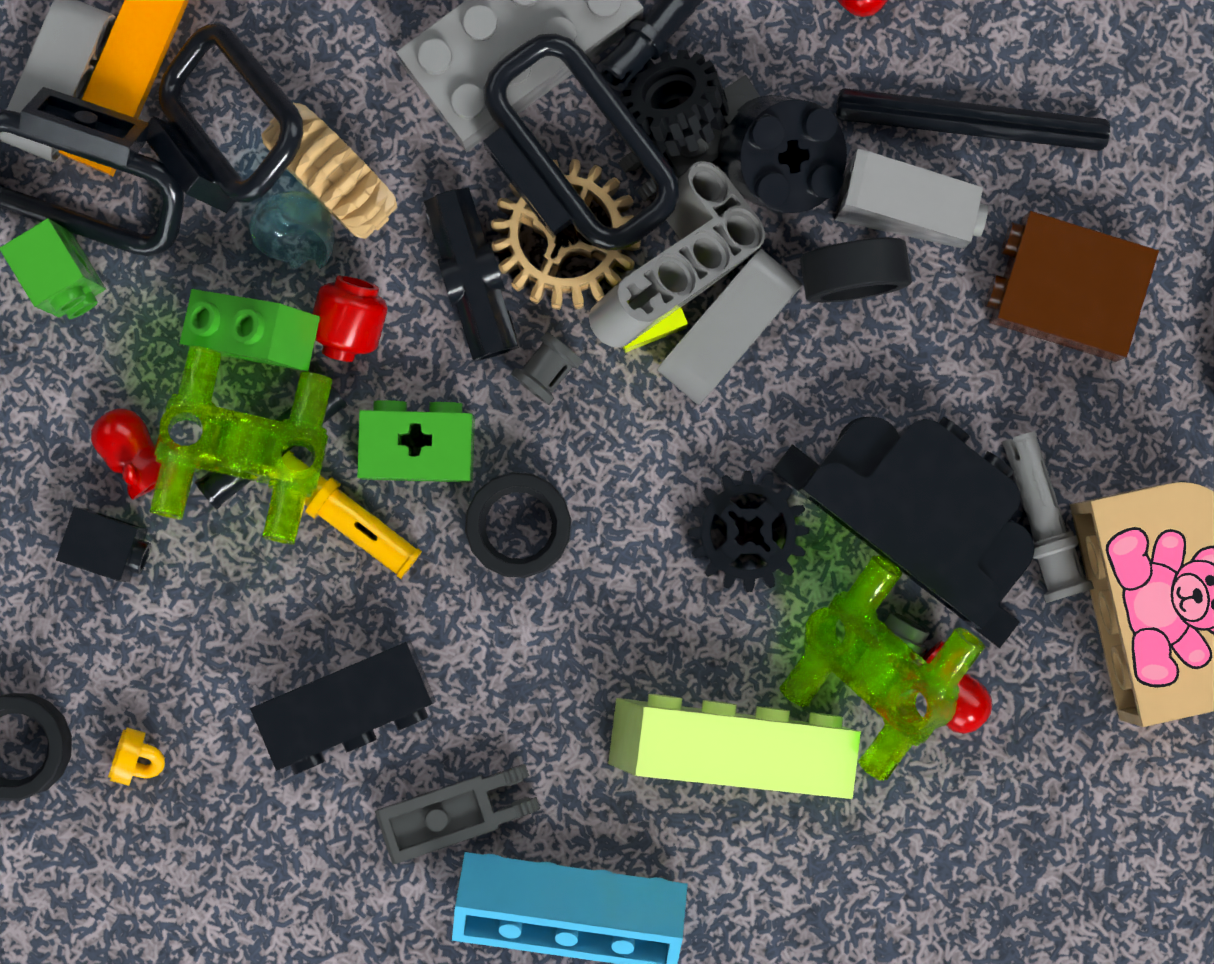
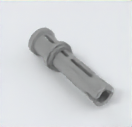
M1036 431L1013 437V439H1007L1001 443L1005 449L1010 466L1014 470V480L1020 491L1021 502L1034 539L1033 558L1038 560L1047 588V592L1043 597L1045 603H1049L1094 589L1091 580H1085L1075 549L1079 544L1077 535L1074 536L1073 531L1067 532L1037 440L1038 436Z

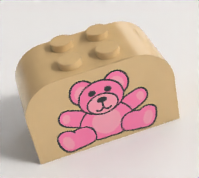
M1177 482L1144 487L1070 504L1087 580L1092 581L1094 589L1090 590V595L1119 720L1147 727L1213 712L1214 491L1194 483Z

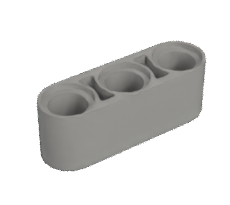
M54 0L7 110L21 113L22 109L43 87L82 99L83 90H86L106 44L104 40L108 39L116 21L115 15L80 0ZM0 132V140L50 162H56L61 156L58 149L11 133Z
M760 248L657 368V371L699 406L749 349V346L755 342L797 293L803 283Z

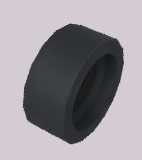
M870 238L838 243L814 249L803 254L800 258L806 300L810 302L828 303L868 298L898 291L912 283L906 242L901 238Z
M511 472L491 479L475 493L466 512L465 533L472 553L484 567L504 577L527 578L545 572L562 557L570 541L571 517L565 499L550 482L534 474ZM514 492L528 493L540 499L548 509L552 521L551 535L546 545L535 555L523 559L509 558L499 553L490 543L486 532V518L492 505L502 496Z
M10 693L0 696V717L7 714H23L33 718L43 728L48 740L47 756L43 765L33 775L24 779H7L0 776V801H21L48 790L63 776L71 758L72 735L65 717L50 701L34 694Z

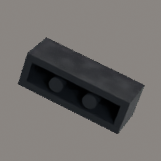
M411 640L256 705L250 708L276 771L291 765L295 775L325 762L322 751L342 743L347 753L377 740L373 729L394 721L397 730H401L429 718L425 707L434 704L436 699Z

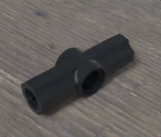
M469 187L446 191L425 200V211L441 258L438 259L440 271L452 307H457L473 361L493 358L519 348L509 310L507 311L501 292L505 291L497 261L491 243H486Z

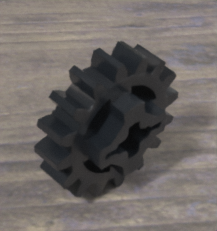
M744 471L741 484L736 486L732 479L725 475L721 477L723 492L718 494L707 487L702 492L705 499L709 502L707 508L693 506L691 509V513L701 519L700 527L688 529L687 536L700 538L702 544L691 553L692 557L701 558L707 556L710 563L706 566L704 574L709 577L718 570L725 573L722 587L727 589L734 584L736 578L742 579L745 592H753L755 579L761 578L768 588H772L775 586L773 572L779 570L791 576L794 570L787 559L790 555L804 557L806 553L801 546L795 544L797 536L809 534L808 527L796 525L795 517L805 511L804 505L789 507L786 500L790 497L793 490L789 486L778 493L771 490L774 476L770 474L765 476L760 485L753 483L751 471ZM741 494H753L763 497L765 500L756 509H740L729 498ZM729 512L735 518H740L745 522H749L754 518L760 522L761 525L756 532L761 538L760 542L767 548V551L760 545H755L750 541L742 545L737 543L735 538L740 531L735 525L736 521L729 516ZM714 514L724 523L725 539L716 550L711 540V523ZM779 514H781L785 526V537L781 549L772 540V522ZM741 554H756L766 563V565L760 568L750 570L739 569L730 564Z

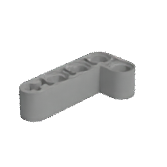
M706 161L696 162L678 178L679 198L675 210L666 221L681 240L622 279L591 308L589 314L590 327L602 343L618 348L628 345L728 275L764 243L765 231L759 217L718 166Z

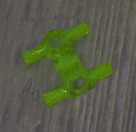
M190 346L178 394H172L171 398L167 400L164 414L160 420L159 436L154 452L156 456L155 461L160 463L150 513L170 519L182 520L194 472H199L201 469L268 484V487L273 489L262 537L273 542L294 545L306 497H311L313 492L317 491L329 438L327 430L322 426L333 380L324 375L301 372L290 418L283 420V422L216 407L211 400L222 354L212 349ZM190 420L197 423L202 429L200 439L189 446H181L175 443L170 438V431L177 422ZM294 445L303 446L312 453L314 462L306 470L293 471L284 465L281 458L283 452Z
M874 555L848 592L842 591L840 594H836L827 607L820 608L809 616L805 625L803 644L805 653L780 685L779 689L791 702L804 707L805 705L809 706L832 672L883 718L884 727L860 757L858 763L870 776L884 781L889 779L913 745L919 746L921 743H925L936 728L943 727L952 720L959 698L958 693L960 689L958 684L983 652L985 645L967 629L955 628L934 659L928 664L878 619L876 610L901 578L902 572L891 561L882 556ZM839 619L845 628V638L842 644L836 636V625ZM919 692L923 694L927 702V712L924 718L918 713L915 705Z

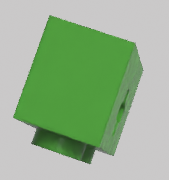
M49 218L0 247L1 253L34 307L60 318L66 314L69 319H73L83 315L98 304L95 296L106 290V287L73 233Z
M191 289L179 344L220 356L308 371L320 316L281 303Z
M374 401L373 411L359 410L357 478L362 480L473 483L475 416L472 413H462L463 403L429 402V412L407 411V402ZM421 426L422 433L432 437V446H423L420 450V456L414 457L412 449L402 445V437L412 436L414 427Z

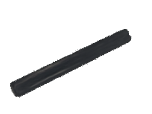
M848 88L840 90L836 103V117L844 121L1097 151L1107 147L1110 138V122L1101 118Z

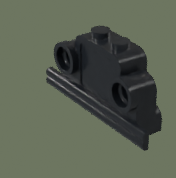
M945 417L939 423L930 419L918 420L906 426L899 434L891 423L882 418H857L842 429L837 442L819 465L793 444L772 469L776 475L996 647L1001 648L1020 622L1000 607L999 604L1028 568L1034 555V543L1029 532L1020 524L1009 521L1019 507L1020 491L1017 485L1010 479L1014 470L1008 464L988 451L983 457L965 444L970 436L962 428Z

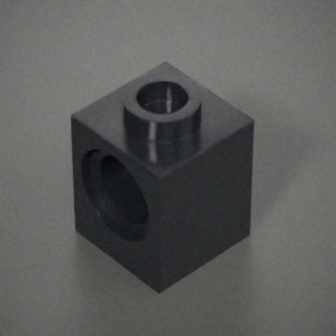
M74 507L56 561L119 582H130L132 574L140 575L147 563L151 543L144 541L148 529L86 508Z

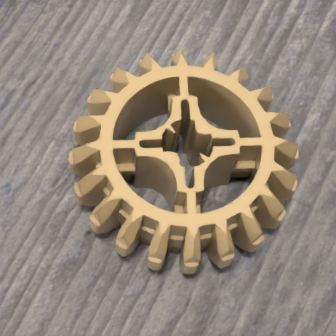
M293 102L303 120V138L300 148L293 161L287 167V170L355 237L366 239L375 229L378 231L389 220L388 216L397 208L394 194L323 120L306 105ZM275 117L270 121L271 125L261 134L263 144L269 151L274 147L280 134V124Z
M577 159L571 160L569 175L564 176L588 207L592 200L598 203L607 214L612 228H617L634 217L633 215L621 217V213L633 205V199L630 195L622 196L616 200L611 198L620 187V181L614 177L608 180L601 188L597 185L601 178V167L594 165L590 169L587 179L579 177L581 172L580 161ZM553 160L559 168L557 160ZM511 183L509 185L511 191L519 198L517 203L507 198H500L498 200V208L503 213L510 215V219H493L491 228L498 233L508 234V238L492 242V249L494 253L498 254L511 252L512 256L504 259L498 267L502 274L511 273L516 269L521 271L512 282V288L515 291L519 292L524 289L530 281L535 284L530 295L531 302L538 304L542 300L545 290L553 292L551 298L552 308L560 310L563 304V293H572L574 308L582 309L584 307V300L581 291L590 289L594 300L598 302L605 296L603 289L599 285L601 281L605 280L612 288L621 281L619 275L613 271L615 266L624 271L633 270L635 262L630 257L621 254L622 250H605L593 246L576 228L575 235L582 239V242L578 241L575 245H572L569 241V247H561L556 258H554L557 252V237H551ZM522 223L533 228L534 232L544 237L548 243L540 270L528 261L520 247ZM641 240L623 250H639ZM582 255L590 259L594 257L602 261L595 269L575 278L555 277L564 262L572 256Z

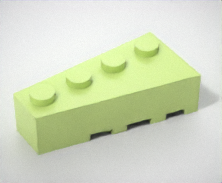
M649 694L648 702L616 698L608 764L632 775L853 799L861 731L842 727V716L810 712L809 722L789 720L790 710L757 706L756 715L736 713L737 704L703 700L702 709L682 706L683 698L667 695Z

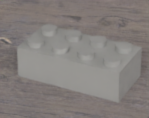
M465 0L396 51L401 66L464 150L468 152L499 129V126L492 119L484 99V86L488 74L499 61L527 40L540 34L554 33L573 40L592 60L625 36V28L633 20H641L643 18L644 8L638 0ZM546 56L510 82L506 91L507 99L516 113L519 114L571 76L572 72L561 59L554 56Z

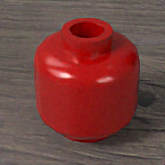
M339 275L336 277L335 282L324 284L319 288L312 314L320 316L315 340L323 345L322 354L339 361L353 362L355 354H368L376 350L388 308L386 301L378 295V286L362 279Z

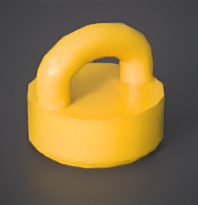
M126 727V730H122L108 774L110 781L129 786L132 776L144 779L158 776L163 771L165 757L156 747L143 743L146 732ZM139 757L149 759L151 763L145 765L137 761Z

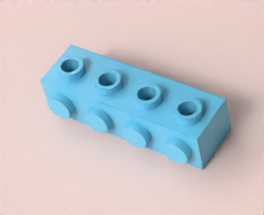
M465 852L455 904L452 941L614 964H678L683 940L688 884L668 881L658 877H637L616 874L607 870H588L560 866L551 862H532L503 858L495 854L482 855Z

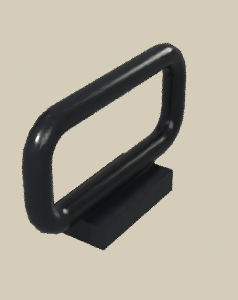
M207 24L192 34L162 76L159 87V104L169 122L167 123L152 116L149 120L146 140L185 194L227 213L235 202L250 203L263 197L274 186L293 161L300 148L303 138V120L297 107L238 36L223 24ZM214 46L219 48L280 124L279 138L274 147L255 172L245 180L240 177L181 101L183 84L205 53Z
M556 33L540 34L524 42L499 61L489 72L484 86L485 105L492 119L499 126V129L483 140L484 148L552 238L571 225L572 222L579 233L593 246L605 250H623L639 242L664 223L673 213L679 198V183L672 166L583 49L573 40ZM546 56L557 57L565 63L656 184L657 194L653 202L617 228H609L599 222L507 99L506 91L510 82Z
M43 87L22 109L21 113L0 109V132L11 133L146 179L154 183L162 194L156 231L152 234H141L6 188L0 184L1 209L39 222L49 218L71 233L132 254L149 257L162 254L174 244L181 224L184 191L163 163L139 154L140 149L147 140L149 122Z

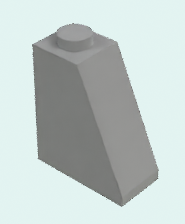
M857 149L846 167L835 221L964 249L971 243L973 236H982L988 214V205L980 203L983 191L981 186L870 151Z

